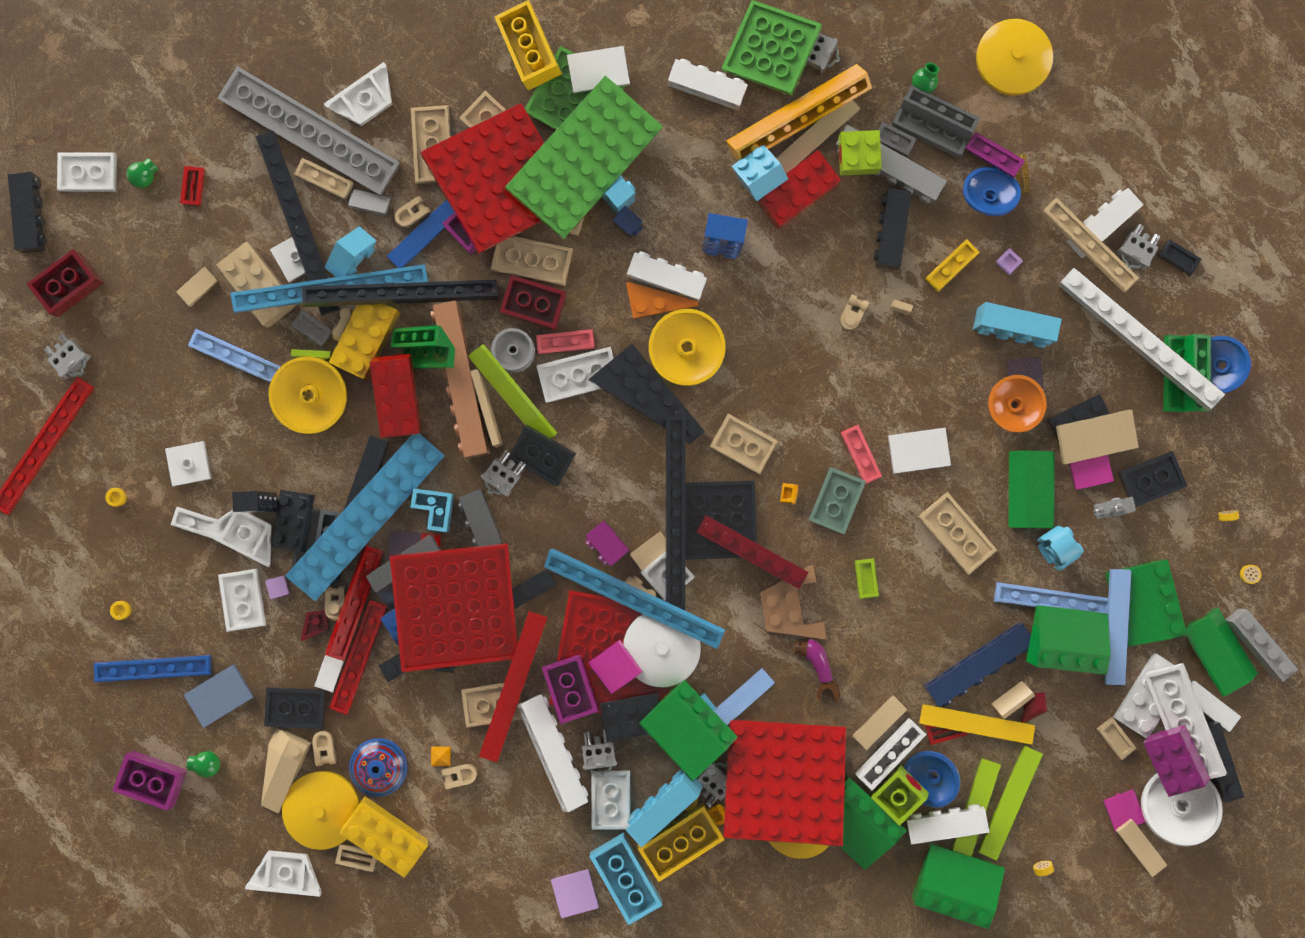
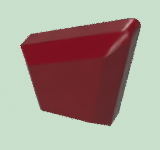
M325 610L307 612L301 641L329 629Z
M1046 692L1034 693L1035 697L1024 704L1022 723H1026L1048 712Z

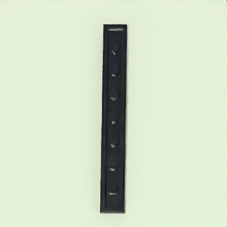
M369 436L344 510L379 472L389 444L388 441ZM343 571L335 578L331 585H339Z

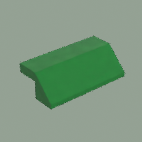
M441 326L393 328L391 348L404 350L403 354H411L413 369L454 368L455 347Z
M1165 335L1164 344L1211 382V335ZM1164 375L1163 412H1211V410H1205Z
M1009 451L1008 528H1054L1055 451Z
M1218 607L1212 609L1203 618L1190 622L1185 627L1187 632L1185 636L1222 697L1250 683L1258 674Z

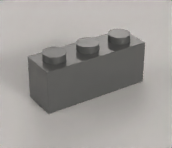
M479 489L459 497L460 502L458 506L461 513L465 512L467 520H465L467 529L469 531L472 530L474 538H472L474 546L504 543L483 490Z

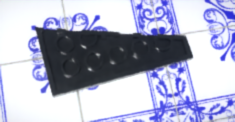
M630 344L588 379L589 382L599 386L605 392L610 393L624 404L665 429L666 416H686V443L689 445L705 433L703 428L633 344Z

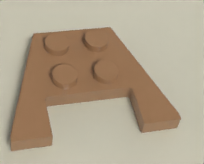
M814 565L804 568L809 573L803 584L816 582ZM782 580L760 592L766 631L827 639L823 621L804 625L797 588Z

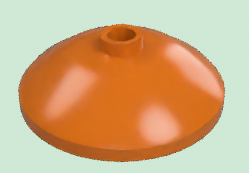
M1011 375L1001 379L995 384L989 395L988 408L992 419L999 427L1009 432L1020 433L1034 428L1040 423L1046 412L1047 402L1043 389L1035 380L1024 375ZM1013 401L1017 403L1016 408L1011 406Z

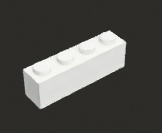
M675 59L668 78V86L737 111L740 109L747 89V84L739 78H728L722 72H711L707 67L702 65L694 66L685 59Z
M1129 188L1123 192L1121 190L1117 191L1111 197L1113 199L1112 202L1109 204L1105 202L1097 209L1099 213L1095 217L1090 215L1083 222L1101 241L1105 240L1143 206V203ZM1070 240L1067 241L1081 258L1086 256Z
M641 251L639 254L634 253L627 272L628 278L698 302L707 280L701 272L693 271L692 273L686 271L684 266L675 264V266L669 265L667 260L657 258V260L652 259L649 254Z
M908 718L855 774L873 790L926 734Z
M980 804L969 805L968 809L963 810L960 807L949 808V812L941 813V810H934L929 812L930 815L924 816L921 813H914L910 815V818H907L911 844L989 833L984 806L980 807Z

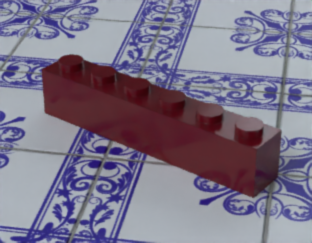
M707 515L696 532L797 589L801 588L809 573Z

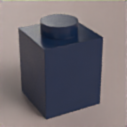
M626 206L613 219V224L630 239L633 235L637 236L643 229V220Z

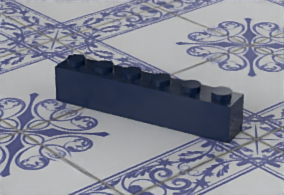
M1017 623L923 685L936 706L945 707L952 702L951 699L958 695L960 697L967 693V688L973 684L974 686L981 684L984 681V677L988 674H996L1000 671L999 667L1005 663L1008 665L1017 659L1016 656L1020 653H1027L1031 635L1023 623Z

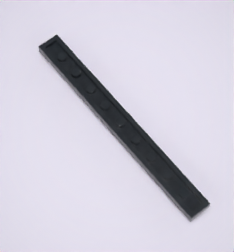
M271 131L256 135L255 139L307 280L328 279L275 132ZM339 306L318 307L320 315L323 316L339 311Z
M497 279L302 287L303 307L498 300Z
M666 416L665 602L685 610L686 416Z
M547 569L512 588L514 609L556 586ZM400 653L378 665L387 682L405 673L401 671Z

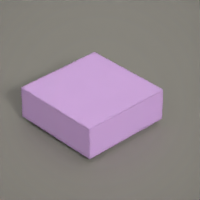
M1009 248L995 263L1009 276L1023 260Z
M285 575L265 581L270 599L290 594Z

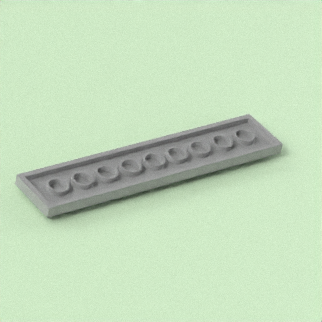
M238 66L218 96L221 102L270 131H274L275 134L382 196L401 165L400 162Z

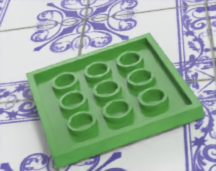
M752 0L722 66V71L792 96L822 29V24Z
M562 46L559 47L555 54L562 75L537 86L525 108L530 117L555 131L590 93L573 94L567 55L575 53ZM620 86L619 88L624 90L626 86Z

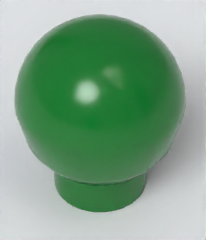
M926 63L923 68L918 69L914 73L912 85L921 91L933 92L937 88L939 81V67L934 63Z
M147 158L143 162L131 164L127 169L126 177L132 186L146 188L152 183L154 173L159 169Z
M212 751L200 752L196 756H189L187 760V770L195 772L203 778L214 776L220 769V759Z

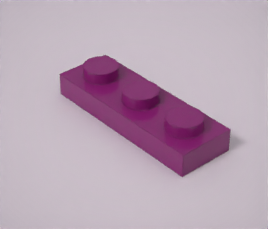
M975 132L965 147V150L1012 178H1015L1025 163L1024 159Z

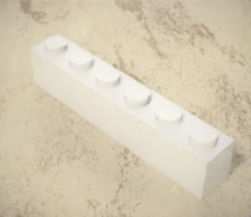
M536 695L517 704L562 811L570 812L587 803V790L584 786H581L579 781L580 774L571 763L573 760L572 756L563 745L565 743L564 737L557 731V722L555 717L550 715L547 699L542 695Z

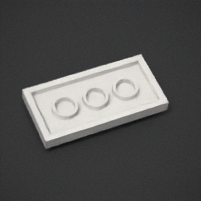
M611 347L536 365L546 403L602 389L589 382L588 379L613 359Z
M1156 653L1152 654L1113 718L1146 739L1153 732L1161 716L1144 674L1173 666L1172 663Z

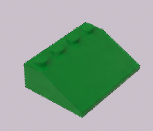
M1158 559L1121 568L1131 570L1127 647L1187 635L1168 559ZM1109 571V572H1105V576H1106V580H1107V583H1108V587H1109L1110 571Z
M1036 605L1026 659L1028 663L1040 668L1107 675L1111 657L1108 613Z
M685 680L678 683L639 723L691 781H694L738 738Z
M846 774L844 783L843 846L839 847L866 870L893 847L907 830L902 825L899 826L869 794Z
M930 843L912 894L914 905L990 929L997 908L1005 867Z

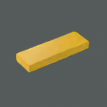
M966 239L925 280L939 292L980 252Z

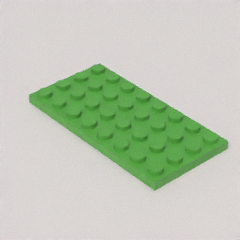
M605 75L505 186V189L564 240L659 133L663 126Z

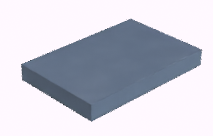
M233 664L184 694V697L204 728L254 698V695L236 665Z

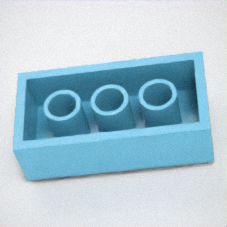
M985 302L977 308L973 330L978 331L980 335L989 336V334L997 335L996 338L1008 340V338H1012L1017 343L1026 344L1030 342L1034 343L1035 347L1045 348V346H1050V344L1057 342L1062 319Z
M678 771L672 777L673 780L669 785L665 783L660 787L659 793L655 797L652 795L644 802L645 805L641 810L637 808L632 812L631 818L627 821L629 824L626 831L641 847L699 797L703 785L697 778L691 781L684 772Z
M624 832L590 852L589 857L628 925L662 906V899Z

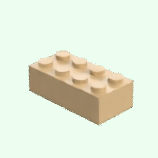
M247 241L216 264L237 292L283 285L253 245ZM298 304L254 310L252 312L263 326L269 328L297 307Z

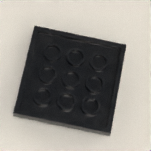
M755 481L686 483L685 560L741 558L696 533L706 515L757 543Z

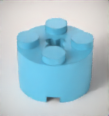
M1056 526L1037 539V542L1041 543L1038 545L1041 554L1049 564L1053 562L1056 565L1054 568L1058 571L1063 570L1079 559L1084 552L1082 546L1074 540V534L1069 527Z

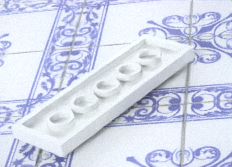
M1181 663L1146 672L1144 676L1165 729L1169 730L1186 725L1210 778L1225 776L1227 774L1184 664Z

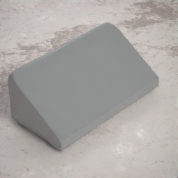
M354 189L348 206L352 209L387 216L391 197Z

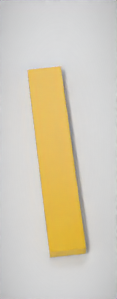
M925 704L922 705L919 722L920 724L1026 744L1033 743L1035 725Z

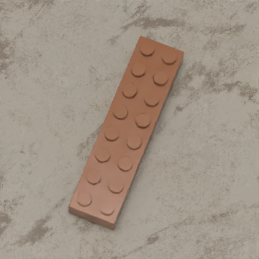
M456 301L433 305L434 311H431L433 323L435 322V325L443 328L455 347L454 368H442L444 378L449 383L446 390L448 397L453 402V405H450L452 417H455L457 424H454L456 436H459L461 443H458L460 455L467 459L491 455L482 409L470 372L473 371L472 361L468 357L470 351L460 305Z

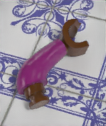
M809 639L808 642H803L802 644L796 641L794 654L798 655V653H801V656H806V660H810L813 664L819 681L822 682L817 692V698H822L824 689H830L834 694L832 699L837 703L841 695L840 687L835 681H832L831 669L824 648L816 640Z

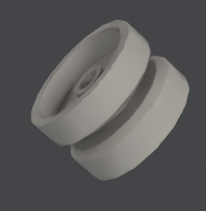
M509 328L501 331L494 338L491 348L492 355L507 372L518 373L525 371L535 359L534 343L528 334L520 329ZM512 347L517 349L515 353H511L510 349Z

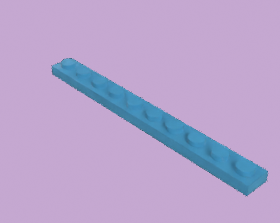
M424 264L232 292L230 294L234 313L301 304L303 303V286L428 282Z
M553 548L548 553L544 565L545 568L716 649L719 647L725 629Z

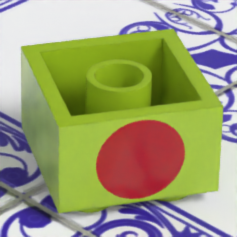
M880 130L840 133L838 137L840 175L878 174L882 169Z
M900 765L873 792L871 798L900 826L927 800L929 792Z

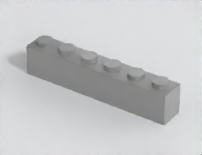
M846 125L843 132L858 130ZM837 141L834 150L839 155V143ZM880 143L882 169L878 174L873 175H881L886 178L889 184L894 186L897 184L903 188L902 190L911 191V195L918 196L921 202L933 204L947 180Z

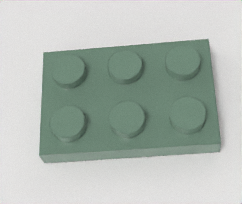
M830 467L809 520L845 534L866 481Z

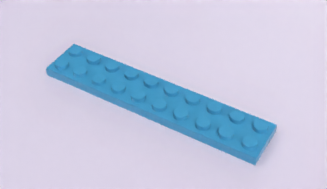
M420 433L412 434L285 576L316 601L413 492V488H417L445 455Z

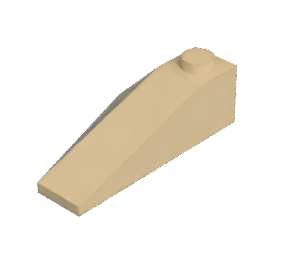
M280 727L276 728L268 745L261 806L278 814L280 813L285 797L297 777L312 742Z

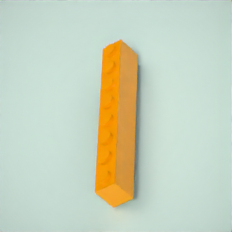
M856 64L726 140L732 156L739 161L762 145L770 149L872 89L868 73Z

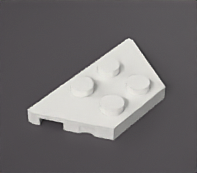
M383 62L324 103V105L333 112L363 126L393 105L386 64Z
M231 510L202 530V534L267 567L270 566L272 525L250 513L233 512Z
M271 850L266 853L261 864L245 887V889L319 897L322 893L308 854Z

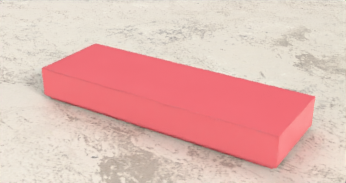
M593 329L536 335L538 355L595 349Z
M859 425L841 432L840 434L861 479L866 481L865 484L882 477Z

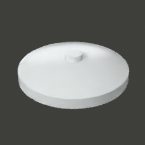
M644 614L639 616L630 625L623 643L643 671L636 678L643 683L655 687H669L685 680L696 668L701 652L699 640Z
M1157 773L1147 782L1141 796L1142 814L1148 827L1160 839L1173 845L1193 846L1206 841L1216 832L1222 819V801L1216 787L1210 780L1206 787L1168 797Z

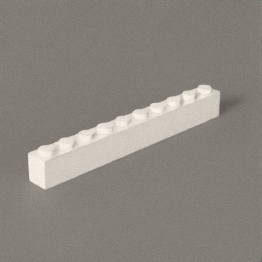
M1075 268L1060 282L1059 287L1205 410H1211L1225 395Z

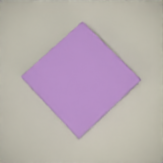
M589 869L551 879L561 918L599 908Z

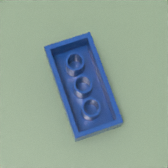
M709 213L702 251L711 256L723 254L725 258L729 259L740 257L748 219Z

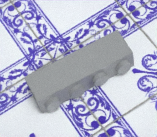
M1239 608L1226 619L1233 632L1274 680L1284 682L1298 670L1248 609Z

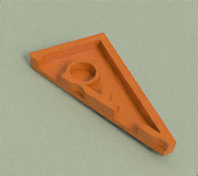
M626 282L633 319L699 306L698 301Z

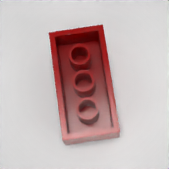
M819 150L787 172V181L756 201L778 230L840 184L841 179Z
M411 354L373 357L369 364L381 438L419 434L422 427Z

